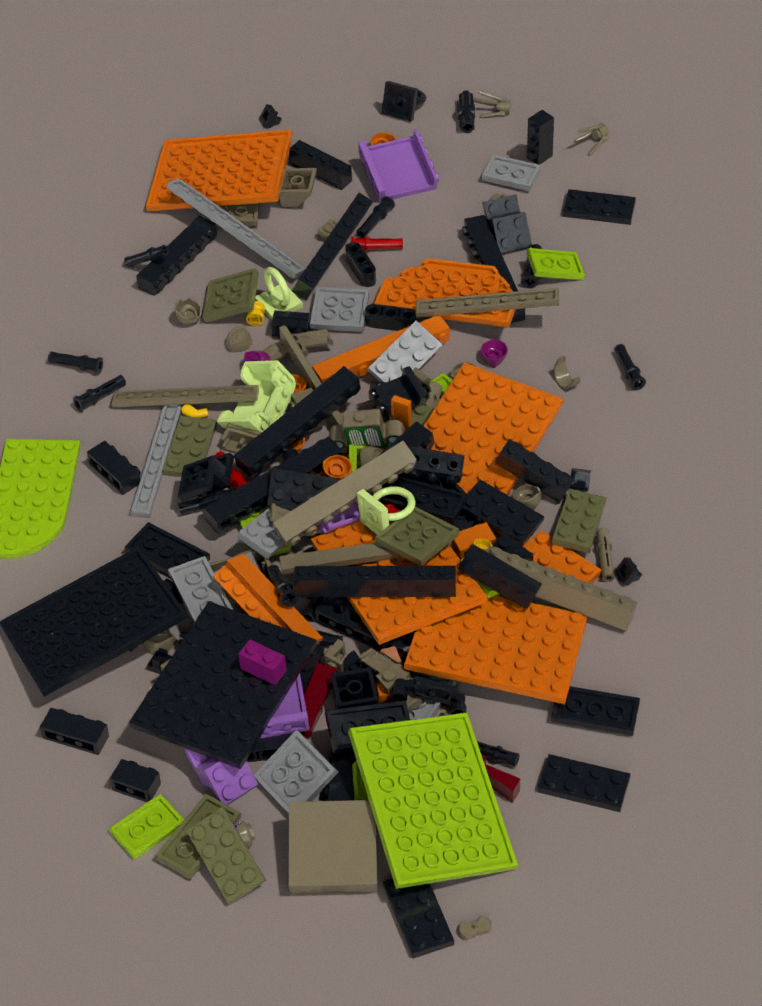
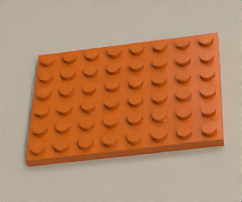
M292 129L164 140L146 203L147 211L194 208L167 188L168 182L178 178L218 206L278 202L293 137Z
M464 362L424 424V427L433 433L435 444L431 450L465 455L460 484H457L467 494L481 479L509 495L519 478L495 463L507 441L511 439L514 442H518L528 451L535 452L564 404V399Z
M356 521L346 527L311 538V545L315 551L376 543L375 537L377 534L361 521ZM449 544L422 566H456V597H347L379 645L487 602V595L476 580L458 570L462 561ZM401 557L346 566L419 565Z
M498 595L487 598V602L416 630L404 669L565 704L588 616L578 612L531 603L529 608L525 609L506 597Z

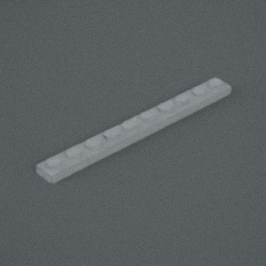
M180 178L168 182L167 188L173 194L182 198L187 204L196 208L198 212L207 216L212 222L221 226L223 230L247 245L249 249L254 250L263 259L268 260L276 268L282 270L288 277L295 279L302 275L305 270L303 266Z

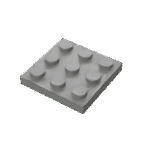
M316 287L310 329L363 332L369 290Z
M296 730L254 774V777L289 813V802L312 801L335 777L338 771Z

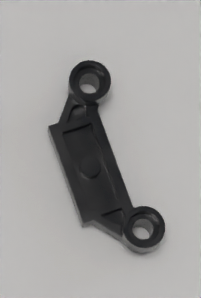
M419 676L409 680L398 678L394 682V688L391 691V700L393 702L407 701L410 694L449 704L450 715L467 713L466 697L456 691V686Z

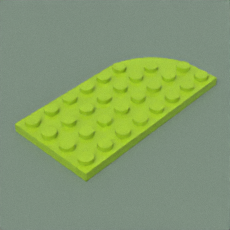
M6 439L0 465V558L14 559L31 555L51 544L60 535L67 520L81 448L80 440Z

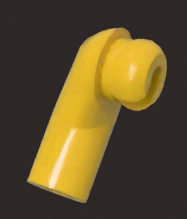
M189 404L182 406L181 412L184 416L208 417L207 408L197 410Z

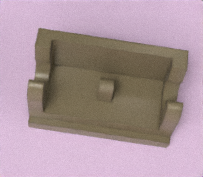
M229 423L222 436V440H225L222 444V450L236 454L262 432Z

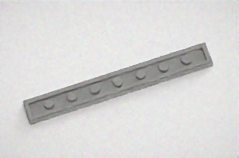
M183 404L163 406L130 511L132 517L150 518L163 476L162 469L182 414Z

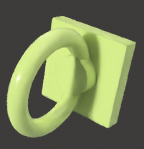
M273 267L266 268L264 279L268 290L255 296V301L265 305V314L272 320L274 310L295 312L303 308V302L289 289L280 272ZM271 275L275 277L279 285L274 287Z
M386 487L377 491L372 496L364 489L357 492L360 521L377 535L389 526V521L401 520L410 515L415 508L416 502L413 494L401 487ZM397 494L405 497L408 504L402 511L388 513V508L378 500L386 495Z

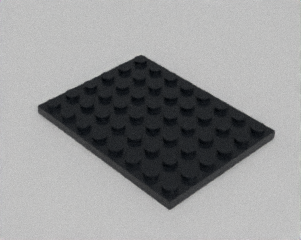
M138 546L0 621V626L40 692L45 697L184 621L188 616Z
M208 601L132 716L129 726L241 769L317 646V640ZM249 640H253L285 656L287 671L276 685L240 668L238 654Z

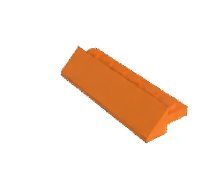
M245 554L227 560L228 563L213 575L217 583L246 615L317 640V644L323 640V637L293 605L285 606L282 604L280 597L276 594V587Z

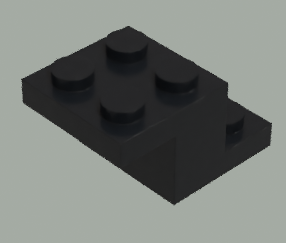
M517 195L482 202L485 218L501 253L532 246L526 212H520Z
M231 453L216 458L212 455L183 466L177 497L183 501L194 496L202 497L229 487L234 456Z

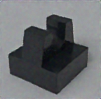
M266 104L260 115L264 126L271 128L273 124H280L282 120L281 117L277 116L278 112L275 111L273 106Z
M572 468L571 477L574 478V481L570 488L588 491L591 470Z
M624 557L615 569V573L623 585H630L632 581H638L642 576L636 564L628 557Z
M159 648L147 664L148 670L161 674L160 665L171 659L172 656L168 654L167 650Z

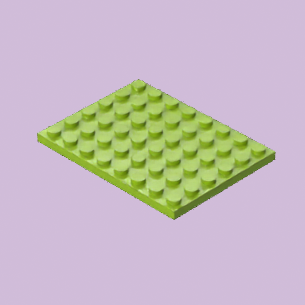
M468 713L350 728L348 732L396 889L515 870L518 867Z

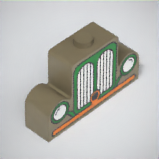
M379 409L350 411L343 413L342 425H334L330 428L329 436L343 450V455L349 454V445L372 446L384 451L389 443H393L405 432L403 423L398 420H389L384 423Z

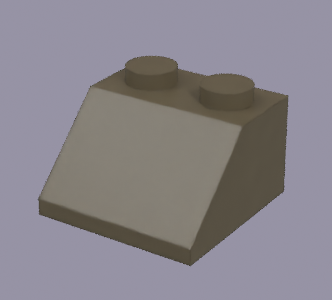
M316 168L285 169L279 194L282 207H298L311 195L317 172Z

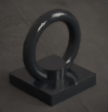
M387 81L385 82L381 113L412 121L414 120L415 106L423 104L427 97L425 93L417 88Z

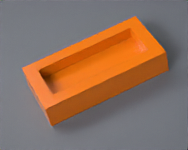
M394 395L391 399L392 420L401 421L405 430L412 426L411 401Z

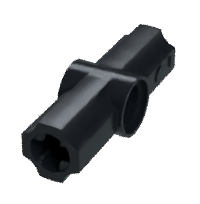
M466 90L459 94L458 118L460 119V130L464 131V133H471L475 127V104L473 94Z

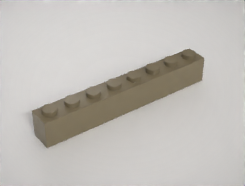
M401 441L273 522V529L285 546L289 544L291 546L295 545L301 540L300 537L306 533L307 535L314 533L322 523L326 525L334 519L333 516L336 514H344L350 509L349 506L355 502L358 504L357 492L364 489L369 494L371 492L374 494L381 490L382 485L388 482L390 484L397 480L399 474L410 472L414 469L415 456L405 442Z
M489 546L486 552L542 583L536 597L625 631L630 626L638 603L631 598L620 596L608 589L599 588L590 582L578 580L572 575L557 572L553 568L541 566L535 561L520 558V556L502 551L498 547Z

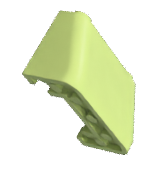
M278 360L246 361L240 373L241 379L246 385L259 386L257 401L238 402L234 413L230 410L222 411L217 420L221 427L227 429V425L230 423L263 432L283 416L291 399V394L295 390L296 382L294 377Z

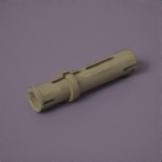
M599 528L596 532L598 539L596 547L600 555L602 580L611 582L615 578L611 557L612 543L609 541V530L607 528Z

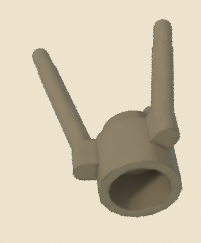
M479 91V94L498 101L474 99L475 102L497 105L496 110L499 111L482 114L480 118L505 116V113L510 111L511 100H507V98Z
M600 123L579 130V133L593 131L574 141L578 142L590 136L600 140L588 153V155H592L608 139L606 136L609 134V130L605 124Z

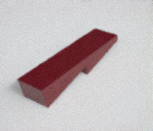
M317 663L308 684L304 700L309 730L300 732L307 739L310 738L323 712V705L332 689L331 674L337 673L336 667Z
M482 755L493 790L513 803L520 792L521 779L487 765L486 756Z

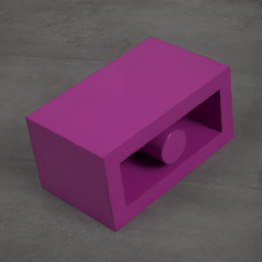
M249 640L238 654L242 670L271 684L276 685L287 671L284 655L253 640Z

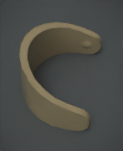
M564 355L560 356L554 366V378L559 387L568 389L579 384L581 378L579 376L574 379L571 378L566 367V357Z

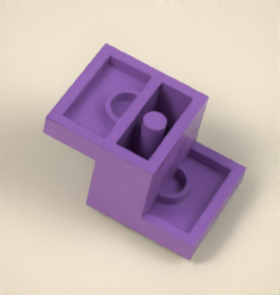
M183 748L201 784L211 787L217 800L226 805L258 785L247 762H245L241 769Z

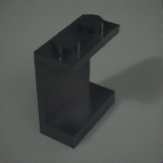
M410 366L403 368L402 376L377 386L372 381L368 391L369 397L372 401L376 402L377 408L386 420L392 419L391 399L394 395L410 400L411 410L426 404L428 395Z

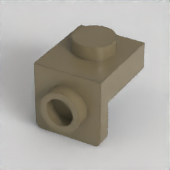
M338 639L334 645L328 647L324 655L325 665L336 667L337 673L344 672L343 661L341 660L346 655L345 642Z

